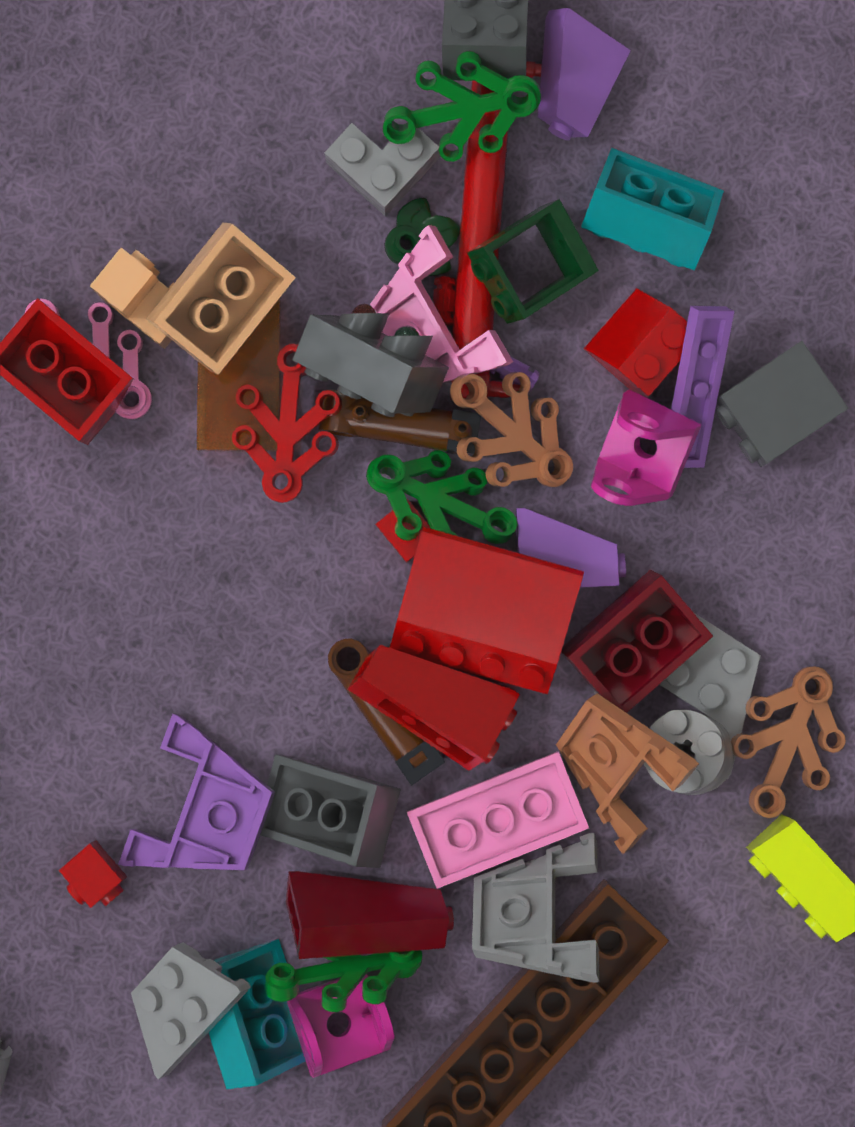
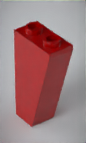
M379 645L366 656L347 690L468 771L482 762L488 764L495 756L500 746L496 739L501 730L505 731L515 719L517 710L513 707L520 696L513 689L383 645Z

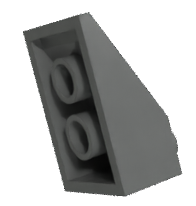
M275 754L267 786L275 791V795L260 835L355 867L380 868L401 789L364 777Z

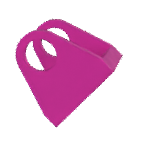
M630 389L623 393L598 457L591 483L593 491L607 501L624 506L668 500L673 496L702 424ZM640 437L655 440L657 451L654 455L647 454L642 450ZM604 485H611L625 491L627 494H620L614 492Z
M367 974L348 997L346 1008L340 1011L347 1015L349 1021L346 1031L340 1035L330 1034L327 1029V1020L335 1012H329L322 1007L323 988L328 984H337L340 978L299 992L295 998L287 1001L312 1078L391 1049L394 1041V1031L385 1003L370 1004L362 998L363 981L368 977Z

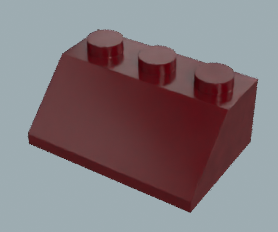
M649 570L562 647L561 653L599 695L627 713L707 643L713 635L664 577Z

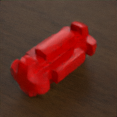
M436 277L434 285L437 286V289H434L433 303L447 327L452 326L453 318H451V314H454L455 290H453V287L456 286V280L451 277Z

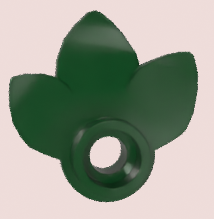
M426 198L411 200L399 210L396 227L388 233L385 239V252L392 262L399 264L405 254L411 253L421 239L419 237L420 233L428 225L437 227L446 245L450 248L460 234V226L454 220L445 216L436 215L431 217L430 206ZM399 240H408L412 245V249H403L400 246ZM447 261L428 276H439L451 270L450 261Z

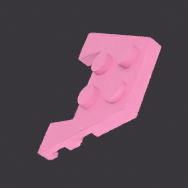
M428 225L420 233L419 237L421 239L411 253H406L398 264L400 268L389 284L383 285L364 313H388L389 317L382 332L387 336H433L425 355L449 367L443 383L452 381L460 375L478 374L510 365L513 360L496 330L486 331L461 350L457 346L421 282L425 277L453 258L437 227Z

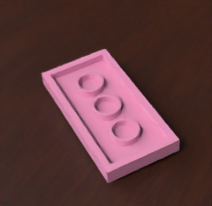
M558 751L407 811L437 889L589 829Z

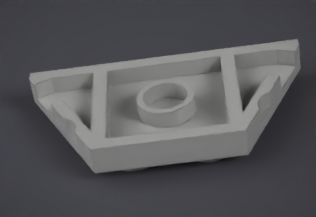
M184 942L173 946L131 992L154 1075L158 1080L169 1075L251 988L250 984L242 978L234 981L222 974L221 965L211 959L203 958L197 950Z

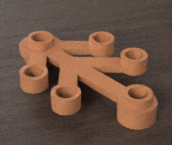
M508 373L502 381L503 391L508 396H511L513 420L486 397L487 386L480 376L468 374L460 375L454 379L450 388L453 402L462 408H473L504 435V437L483 440L477 437L462 438L457 445V454L460 459L467 462H476L482 459L483 456L522 451L532 460V462L513 466L506 462L491 463L486 470V479L489 484L505 487L512 481L537 478L544 486L558 487L570 478L573 472V462L567 452L559 448L556 422L559 407L554 399L537 398L532 403L531 415L541 424L542 446L532 438L528 400L530 379L525 373ZM516 377L520 381V388L517 392L512 386L513 380ZM463 384H466L469 389V394L465 399L461 394ZM544 403L548 406V414L545 417L541 413V407ZM470 442L475 446V453L471 457L467 453V446ZM550 460L553 461L555 466L551 474L548 471ZM499 467L504 471V477L500 482L496 478V471Z
M814 666L805 667L797 672L791 687L768 697L753 696L746 703L747 715L757 721H766L772 716L773 711L796 703L789 719L751 735L737 734L731 740L733 754L742 759H750L758 750L780 741L763 784L757 785L749 796L751 809L760 816L773 818L784 810L786 798L780 788L796 749L805 768L802 773V780L805 786L814 790H823L830 782V774L826 768L822 767L807 728V722L813 711L821 729L817 738L820 748L832 753L843 749L846 742L845 735L837 728L827 702L832 695L833 682L830 675L822 668ZM810 679L816 682V690L812 694L806 691V683ZM762 701L765 705V711L762 715L757 716L754 712V706L757 702ZM834 732L837 736V743L833 747H829L826 743V738L830 733ZM747 739L750 747L746 753L742 754L738 749V745L741 740ZM819 770L822 778L818 784L814 785L811 782V774ZM767 792L770 796V802L767 806L761 807L759 797Z

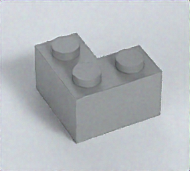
M353 123L324 152L326 163L385 217L440 158L439 146L419 128H416L413 139L408 143L395 144L389 142L381 150Z

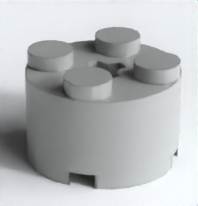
M671 710L656 720L650 727L652 731L682 751L685 746L691 747V751L695 753L694 759L699 763L685 783L672 791L645 762L644 766L650 776L663 788L685 795H699L718 788L729 776L734 762L732 744L726 729L716 720L692 710Z

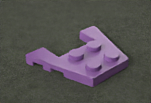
M172 714L160 749L198 762L196 774L171 842L137 829H131L118 864L130 867L247 870L275 791L183 716Z

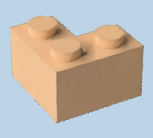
M120 248L90 287L102 300L165 349L172 340L146 318L174 283L172 282L167 287L157 279L160 272L139 251L135 250L130 255L123 248Z

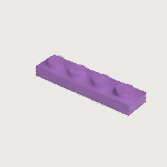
M690 306L671 410L702 425L684 468H704L734 316V311L726 306Z

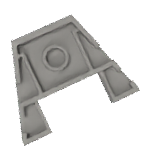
M695 614L713 637L659 685L706 716L719 722L726 729L731 741L735 735L742 733L746 717V703L751 697L761 655Z
M595 833L580 836V842L562 848L561 845L546 850V855L526 863L521 859L474 877L472 950L476 958L593 983L599 982V947L596 940L555 943V878L598 873Z

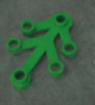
M472 51L463 52L458 56L456 73L462 80H475L494 91L493 93L479 95L442 75L441 68L436 62L424 61L417 67L415 77L417 85L423 90H433L454 102L414 111L404 106L394 107L384 117L383 133L390 142L405 144L413 139L416 128L460 119L452 133L443 135L439 144L440 156L446 161L453 162L462 157L464 145L486 112L500 110L493 124H487L479 131V147L487 153H494L501 149L503 137L516 117L528 116L537 109L541 101V90L537 82L528 76L517 75L507 79L482 65L480 56ZM471 62L476 68L466 70L462 67V64ZM432 72L436 77L425 79L421 74ZM523 91L527 95L525 97H516L513 92ZM394 119H404L407 123L397 124ZM487 135H494L498 138V140L494 142H488L484 139V137ZM455 144L458 149L450 151L445 148V145Z
M435 450L426 457L402 462L394 455L387 454L375 458L369 464L366 472L367 481L375 491L386 494L397 518L394 528L395 533L403 540L415 539L422 527L420 517L412 513L405 494L418 500L430 528L457 536L450 530L443 512L482 529L484 537L493 544L506 543L511 539L517 528L515 515L506 508L495 507L486 513L449 496L463 491L473 496L481 494L487 484L486 473L479 468H469L464 474L426 484L412 478L425 473L433 478L444 477L451 465V459L443 451ZM432 461L440 462L443 467L434 466ZM381 474H386L390 476L391 479H386ZM469 478L476 479L480 485L472 484ZM402 523H410L414 529L408 530ZM492 526L499 527L502 532L495 530Z
M421 950L376 953L366 956L323 957L333 962L294 969L288 963H277L266 974L265 992L270 999L285 1002L297 996L299 985L341 977L337 984H328L322 990V1007L329 1012H340L346 1008L348 997L367 972L382 969L378 976L367 977L363 981L362 998L367 1003L380 1004L387 999V991L397 978H408L416 973L422 964L423 955Z

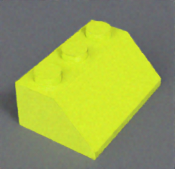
M781 814L746 847L753 854L748 861L764 878L771 874L781 886L776 892L791 908L794 909L799 904L805 910L809 917L804 922L820 939L827 934L832 940L838 942L855 932V885L795 820Z

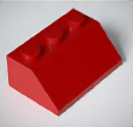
M38 298L0 342V375L74 438L86 445H89L114 415L134 379Z

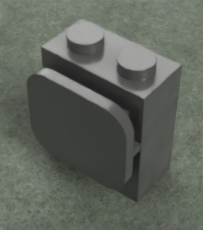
M800 341L719 396L717 399L719 407L715 411L723 425L728 430L734 428L742 439L738 445L750 463L757 461L759 466L762 467L849 408L803 341Z

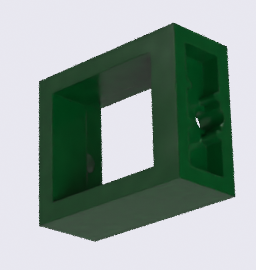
M560 199L540 206L467 252L472 261L471 268L474 275L485 284L492 297L491 303L495 312L507 324L526 319L599 271ZM536 225L563 276L521 302L493 251Z

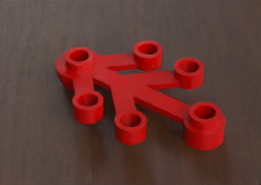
M298 344L284 346L277 356V365L280 371L284 373L280 419L265 404L263 395L258 388L252 385H243L236 392L237 404L250 411L277 443L276 461L259 443V435L252 427L247 425L237 427L233 431L232 442L238 449L246 451L264 472L262 478L263 490L271 500L279 503H287L294 500L302 490V476L324 457L334 455L339 447V442L335 435L328 431H321L313 437L312 447L293 462L294 446L328 416H335L342 409L341 397L331 390H325L318 394L315 401L316 405L297 420L301 377L307 375L304 372L306 367L299 363L293 367H288L286 359L289 354L296 352ZM248 391H254L255 401L250 405H246L243 401L244 394ZM328 396H333L336 401L334 408L328 411L324 410L323 400ZM245 431H249L252 435L251 442L243 446L239 440L240 435ZM324 437H330L332 440V446L328 451H321L319 448V442ZM285 474L288 478V484L284 489H278L275 485L276 478L279 475Z

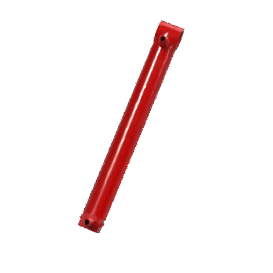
M527 61L526 76L530 78L541 77L542 64ZM472 81L471 90L479 95L494 92L477 81ZM500 110L486 112L467 140L452 337L460 350L486 331L493 330L495 310L491 303L492 297L485 284L474 275L471 268L472 261L467 252L501 232L508 131L503 137L501 149L497 152L487 153L478 144L480 129L487 124H493ZM487 135L484 137V139L488 142H494L498 140V138L494 135ZM498 248V249L494 250L493 253H494V255L496 256L497 260L499 261V248ZM490 370L475 374L485 381L487 398L511 397L503 391L502 381H490ZM463 384L461 388V394L464 399L469 394L466 384ZM512 384L513 389L517 392L520 384Z

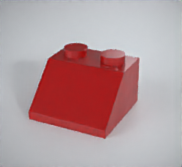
M636 288L584 347V350L627 388L648 398L679 363L687 321L671 307Z

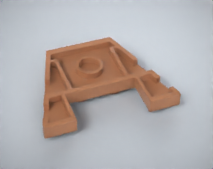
M598 693L586 700L556 744L581 788H590L600 805L596 812L603 824L611 823L619 837L614 842L622 854L634 847L648 829L619 797L642 765L646 762L672 791L683 785L699 765L687 753Z

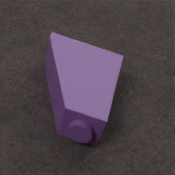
M570 8L549 10L546 16L540 83L541 101L538 108V118L550 125L548 130L553 135L564 140H570L571 137L589 136L631 51Z
M516 508L517 553L584 571L580 588L619 586V578L626 577L625 554L618 553L617 544L529 509Z

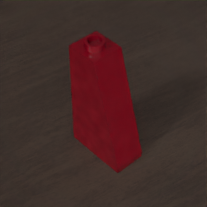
M288 871L286 905L299 959L443 949L446 946L447 932L453 930V910L451 906L445 905L441 889L301 871Z

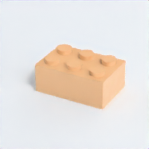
M222 223L146 319L209 371L219 375L296 277L231 223Z

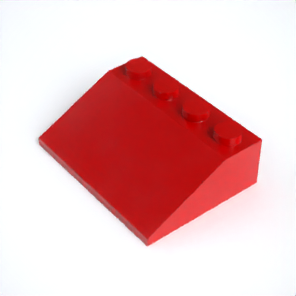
M423 527L390 648L436 664L548 695L584 571Z

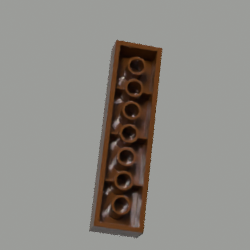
M603 879L555 931V943L597 941L599 947V982L593 983L521 968L384 1117L382 1127H499L669 942L668 938L612 885Z

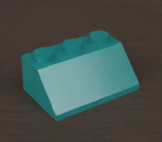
M611 148L581 228L591 231L598 237L610 238L629 245L635 251L647 252L663 258L674 266L686 267L695 271L712 232L724 190Z
M279 939L213 960L222 966V974L234 981L242 978L251 986L242 998L208 1032L226 1089L257 1086L305 1062L306 1060L287 1001L279 1002L272 1000L265 992L267 972L277 963H287Z

